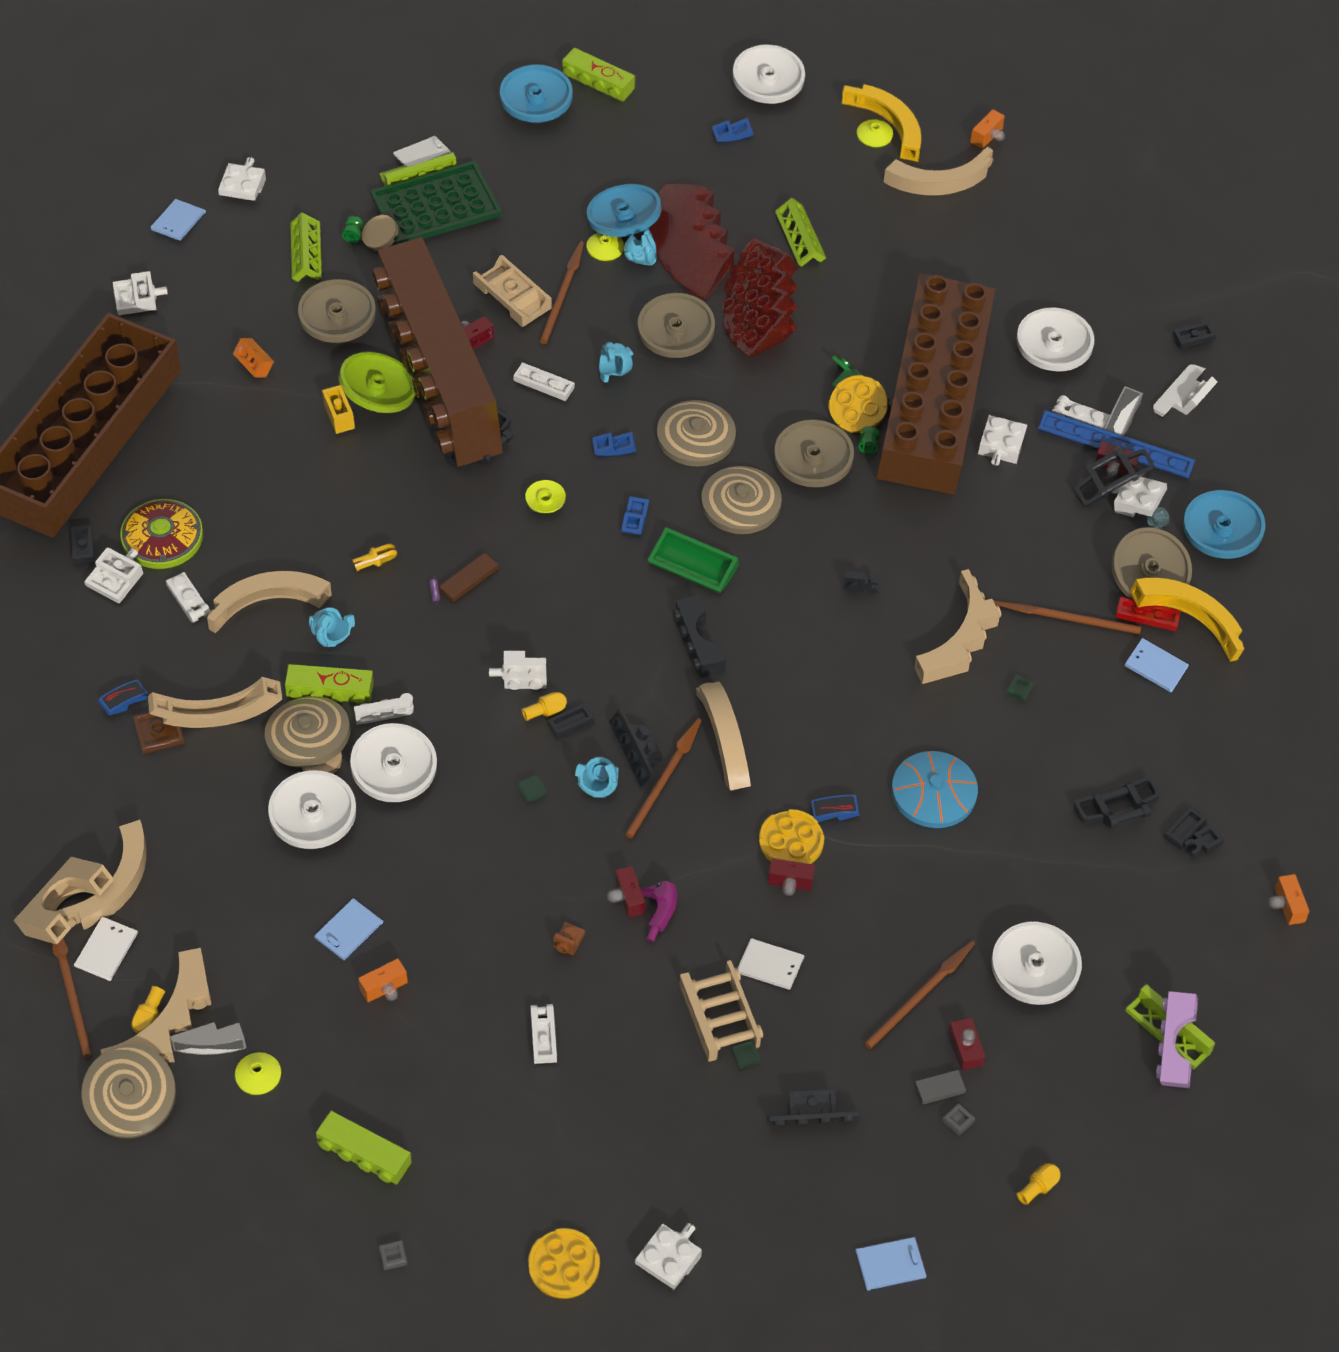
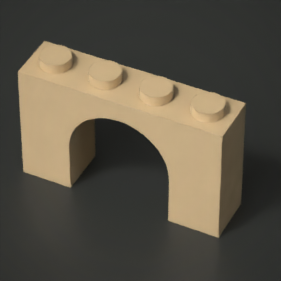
M70 857L14 919V922L25 936L58 944L71 927L60 913L55 912L57 907L65 899L79 892H88L100 896L114 879L103 864Z

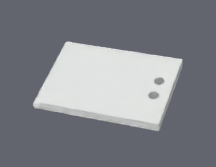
M436 136L395 151L393 155L405 167L450 154L451 151Z
M101 917L74 966L111 981L138 931Z
M751 938L738 965V970L741 975L790 990L803 962L804 955Z

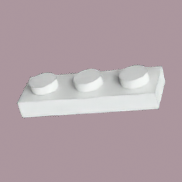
M523 362L513 375L514 381L564 401L567 400L575 388L574 382Z

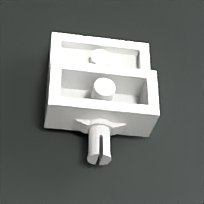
M250 157L247 158L245 165L228 163L218 189L219 195L255 201L258 192L261 193L266 181L265 169L252 167L254 159H250Z
M150 271L131 274L132 279L113 282L118 315L156 310V296L168 295L166 286L155 288L152 284Z
M989 415L978 454L991 457L993 465L995 461L996 465H999L1000 460L1017 464L1027 424Z
M1140 477L1134 482L1132 480L1112 491V493L1118 494L1114 501L1115 512L1134 517L1135 513L1152 517L1167 490V483Z
M107 547L96 560L97 567L84 581L85 585L120 603L143 575L141 565L133 561L138 552L131 548L127 555L123 556Z
M504 651V665L502 668H489V677H502L504 689H546V658H525V651Z
M687 1223L682 1232L679 1233L662 1224L635 1259V1264L672 1289H675L683 1277L690 1273L701 1258L702 1249L691 1243L688 1239L693 1231H695V1227Z

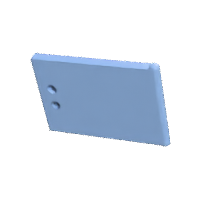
M175 199L154 222L151 230L181 241L206 210Z
M1142 638L1124 666L1167 691L1172 692L1189 664Z
M352 898L314 937L342 960H345L384 921Z
M915 1237L857 1248L855 1250L867 1290L926 1278Z

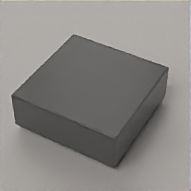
M958 1103L943 1117L942 1121L960 1136L975 1122V1117Z
M402 1240L379 1245L384 1270L407 1265Z

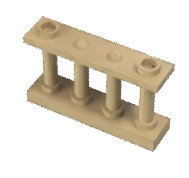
M731 960L727 961L726 973L702 980H691L689 972L680 974L679 986L708 1062L717 1060L720 1047L752 1038L755 1048H759L761 1038H763L762 1028L760 1025H756L739 982L741 980L737 967L734 968ZM728 981L733 989V992L706 1000L699 999L697 996V992L700 989ZM737 1000L741 1010L713 1019L706 1018L704 1014L707 1008ZM743 1019L746 1022L748 1028L746 1031L722 1038L713 1037L711 1031L715 1027Z

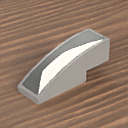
M1125 386L1104 430L1124 436L1141 403L1143 393Z
M215 1022L170 1036L173 1050L187 1054L215 1055L246 1049L244 1035L239 1023L217 1030Z

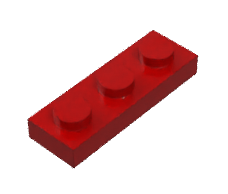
M1120 597L1115 618L1176 631L1181 611L1162 606L1138 607L1135 600Z

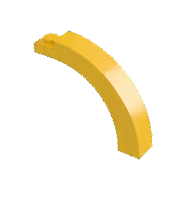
M865 84L862 89L844 86L842 104L868 109L887 119L895 127L901 138L900 158L918 162L921 131L918 121L911 110L898 98L882 89Z
M1141 578L1135 580L1130 593L1138 607L1166 606L1195 617L1215 635L1229 661L1238 660L1244 650L1243 643L1238 638L1242 629L1234 617L1218 601L1205 592L1176 580L1165 578Z

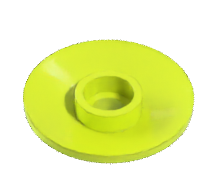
M867 120L859 125L857 137L867 146L882 147L891 142L893 130L884 121Z
M596 233L587 241L588 253L597 260H614L624 251V242L621 237Z
M541 480L528 487L525 499L532 510L539 513H552L563 506L566 494L560 484L550 480Z
M258 1052L245 1056L238 1063L235 1070L237 1085L244 1092L252 1095L270 1092L277 1086L281 1078L279 1062L267 1053ZM256 1068H261L259 1072L253 1071Z

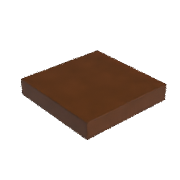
M149 712L133 716L143 754L185 744L181 728L164 724L162 717L151 715Z

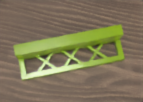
M450 153L408 167L401 166L379 173L380 179L384 186L450 168L456 166V156L454 153Z
M793 198L789 199L775 212L798 264L803 266L812 258L822 262L826 259V256L803 205ZM790 209L788 217H783L782 213ZM791 222L796 223L793 231L789 230ZM797 235L802 236L799 244H795ZM803 249H807L809 253L802 258Z
M301 212L290 223L292 279L298 282L305 275H308L319 281L322 278L320 221ZM308 223L314 226V230L311 229ZM308 236L311 237V239L314 241V244L310 241ZM309 250L313 253V255L315 256V258H313V257L311 256V254L309 253ZM309 264H311L315 271L309 269Z
M1146 984L1140 990L1138 998L1125 1011L1164 1043V1035L1161 1034V1029H1156L1152 1023V1020H1166L1167 1012L1163 1011L1164 999ZM1141 1003L1148 1009V1015L1139 1014L1134 1009ZM1192 1022L1181 1028L1177 1035L1182 1038V1044H1176V1050L1180 1056L1190 1061L1194 1070L1212 1053L1215 1042ZM1187 1049L1196 1050L1200 1056L1194 1061L1187 1055Z

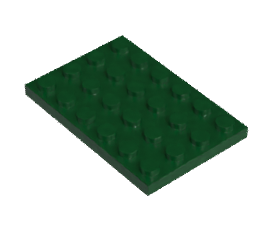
M475 160L370 190L371 197L380 215H388L398 225V235L394 238L395 245L421 237L423 239L502 216V210Z

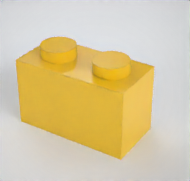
M339 385L322 390L324 407L335 433L338 434L355 429L353 412L342 386Z

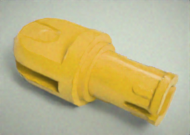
M386 544L378 548L372 547L368 554L352 559L356 571L371 565L380 567L382 563L394 559L397 556V551L394 550L395 546L393 544Z
M552 692L539 697L538 703L522 708V715L526 721L542 714L549 717L562 711L566 707L567 699L560 692Z
M152 986L145 1004L138 1006L131 1023L135 1033L139 1034L159 1016L160 1013L157 1008L165 994L163 989Z
M1051 1163L1041 1165L1030 1175V1183L1017 1193L1018 1199L1024 1205H1028L1039 1193L1046 1194L1060 1180L1059 1168Z

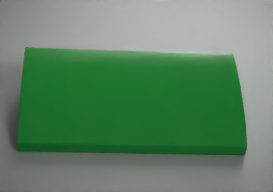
M665 527L647 560L648 563L718 593L724 590L739 566L737 557Z

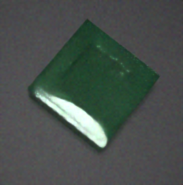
M1016 675L1006 694L1026 702L1035 683Z
M538 775L518 782V788L527 803L546 795V789Z
M753 1040L731 1048L739 1070L761 1063V1058Z

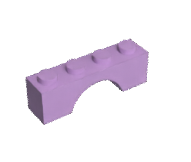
M1169 991L1168 998H1164L1163 1011L1167 1012L1166 1020H1162L1161 1034H1164V1043L1160 1042L1159 1056H1162V1064L1157 1066V1078L1160 1079L1161 1084L1164 1086L1190 1088L1192 1065L1190 1061L1184 1059L1177 1052L1176 1037L1182 1027L1196 1021L1198 1005L1196 994Z

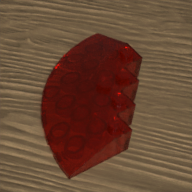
M665 183L658 193L662 206L661 214L658 220L650 226V232L656 243V253L663 268L673 275V279L677 283L680 282L686 286V290L706 300L734 265L735 249L727 246L728 230L720 226L721 210L713 207L714 191L698 184Z
M754 237L739 255L741 259L738 264L734 265L731 269L733 273L731 278L727 279L724 291L727 293L726 299L722 302V311L724 312L723 323L730 339L736 347L751 358L785 342L791 336L797 326L790 316L798 308L791 298L798 288L791 278L798 269V266L788 253Z

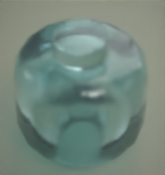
M1158 507L1153 512L1152 517L1148 516L1147 522L1153 528L1160 529L1169 524L1170 517L1166 509Z

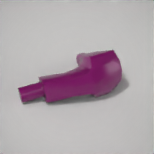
M660 881L648 888H641L643 896L657 901V910L648 924L650 930L646 937L651 942L655 941L658 931H664L676 909L678 900L677 887L668 881Z

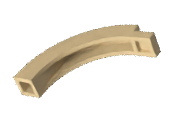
M986 147L967 164L954 169L940 171L918 169L896 159L885 169L884 183L899 190L920 195L956 193L976 185L987 176V170L993 162V150Z
M294 571L266 572L245 578L225 589L213 600L215 609L211 610L207 616L209 630L216 633L242 608L271 598L297 599L320 608L332 595L331 584L317 576Z
M261 677L243 691L211 700H183L154 692L148 696L149 714L162 717L164 724L189 728H207L241 722L269 710L282 700L280 682Z
M720 682L704 683L696 688V695L703 703L715 733L725 784L729 790L749 787L751 784L745 751L729 698Z
M140 820L119 826L123 840V854L120 865L113 876L114 881L100 896L95 894L83 902L55 911L63 916L71 928L81 923L83 930L98 924L101 917H110L129 900L137 889L145 870L147 856L146 840Z

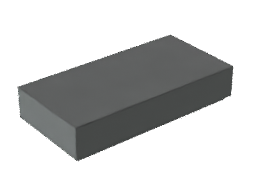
M959 1070L915 1081V1087L922 1105L966 1092Z

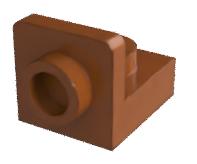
M565 922L559 934L555 933L553 937V947L561 953L574 955L585 936V930Z

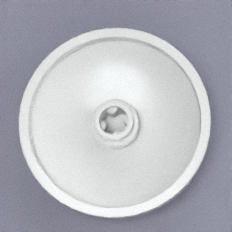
M758 45L743 51L734 62L733 81L735 86L743 95L757 102L780 103L796 96L804 84L805 69L803 63L793 52L780 46Z
M1043 308L1028 314L1021 321L1016 341L1020 353L1033 365L1050 371H1067L1081 366L1089 359L1094 346V334L1090 325L1078 314L1061 308Z
M390 723L379 725L366 731L357 740L351 752L350 767L354 781L363 792L381 801L402 802L417 797L430 786L436 774L437 756L431 741L422 732L408 725Z
M311 770L294 774L282 781L270 797L268 813L273 830L283 841L299 848L317 849L329 846L347 834L356 817V802L351 788L340 777L325 771Z
M1042 922L1020 923L1006 930L998 938L994 946L991 961L995 979L1005 992L1019 1001L1036 1005L1054 1003L1069 995L1077 985L1082 969L1079 949L1070 936L1061 929Z

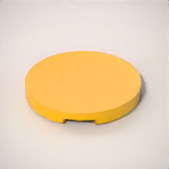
M863 375L850 376L839 382L829 400V411L834 422L843 430L851 433H860L861 429L867 426H878L884 419L888 409V398L882 385L878 381Z
M788 809V811L775 815L772 814L764 821L760 829L759 845L762 853L770 862L772 858L812 864L823 850L824 834L818 821L813 816L800 810Z
M569 1228L555 1229V1231L539 1238L532 1246L528 1259L529 1273L534 1284L545 1294L555 1298L576 1297L586 1292L596 1281L600 1269L599 1253L590 1238L584 1233Z

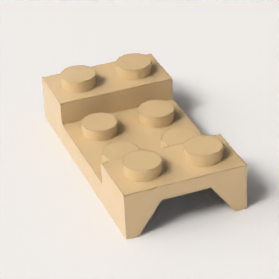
M503 255L499 256L494 267L484 274L476 271L473 273V284L484 294L489 292L510 311V317L522 327L552 308V298Z

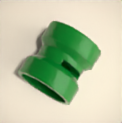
M356 216L348 217L342 232L343 239L350 243L358 242L364 227L363 220Z
M867 426L861 429L858 445L861 452L865 454L877 452L880 431L877 428Z

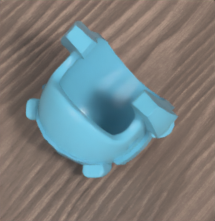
M648 228L644 230L642 240H637L631 235L623 246L626 258L633 263L651 266L657 260L656 243Z
M606 342L602 346L599 361L600 379L603 382H608L609 375L620 377L628 373L633 366L632 350L629 347L625 348V346L619 343Z
M327 607L317 611L314 616L309 617V626L311 627V632L316 635V639L324 647H336L337 644L344 641L350 635L351 628L355 626L354 615L349 614L344 616L343 620L337 609Z
M595 757L588 761L586 765L579 763L575 776L578 777L579 787L586 794L594 798H605L614 792L617 787L619 769L609 759Z

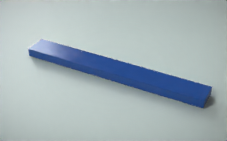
M1046 410L1038 427V430L1098 450L1102 442L1117 447L1120 446L1132 452L1145 449L1156 469L1189 479L1195 463V459ZM1141 455L1139 457L1138 463L1150 465L1145 456Z

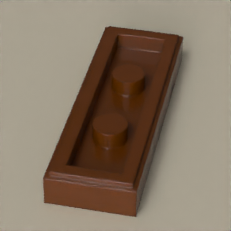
M484 553L440 585L439 591L449 600L455 602L498 570L499 564Z

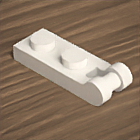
M1064 395L1059 396L1057 405L1052 410V413L1101 429L1105 428L1110 417L1109 414L1070 401Z
M185 572L166 580L167 587L192 623L198 621V618L203 615L205 617L208 616L210 612L209 606L203 601Z
M409 693L402 694L400 698L385 699L370 704L364 703L354 707L356 725L408 716L414 711L413 697Z
M546 1004V1007L530 1005L534 1064L557 1062L553 1004ZM538 1016H547V1018L538 1019Z

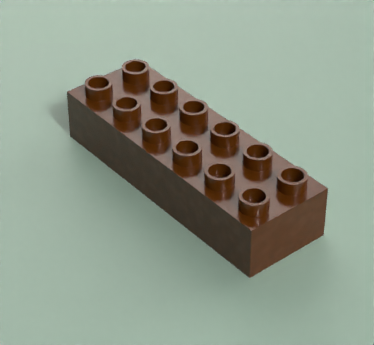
M417 238L378 250L380 266L372 268V275L378 291L385 290V293L376 296L377 303L383 318L389 316L394 319L388 322L394 344L401 343L405 345L404 348L399 349L405 370L417 372L416 375L411 376L417 398L424 397L425 400H429V402L423 404L429 426L436 425L438 429L441 428V430L435 432L441 454L451 452L457 467L482 460L483 456L488 454L491 457L502 454L503 449L496 399L423 238Z
M919 274L877 479L955 495L963 464L995 288L986 287L978 283L951 280L939 275Z
M106 314L0 447V516L54 538L181 372L175 339L113 314Z

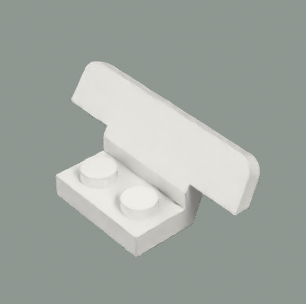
M1194 364L1189 365L1153 405V411L1163 417L1173 407L1187 415L1199 404L1217 381L1213 377L1207 382L1205 380L1197 381L1196 379L1205 368Z

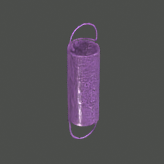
M435 579L429 581L433 604L434 601H440L438 582Z

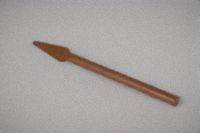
M580 241L566 266L567 272L540 339L542 344H547L573 274L580 265L583 241Z
M993 600L995 605L1028 614L1033 613L1134 634H1140L1141 626L1037 607L1030 604Z
M700 718L693 723L676 743L675 753L625 833L628 838L632 839L681 757L690 751L701 723Z
M62 938L58 944L52 943V952L58 958L83 1058H90L92 1052L66 956L68 947L64 938Z
M971 941L941 964V968L864 1043L868 1049H872L948 973L955 971L975 945V942Z

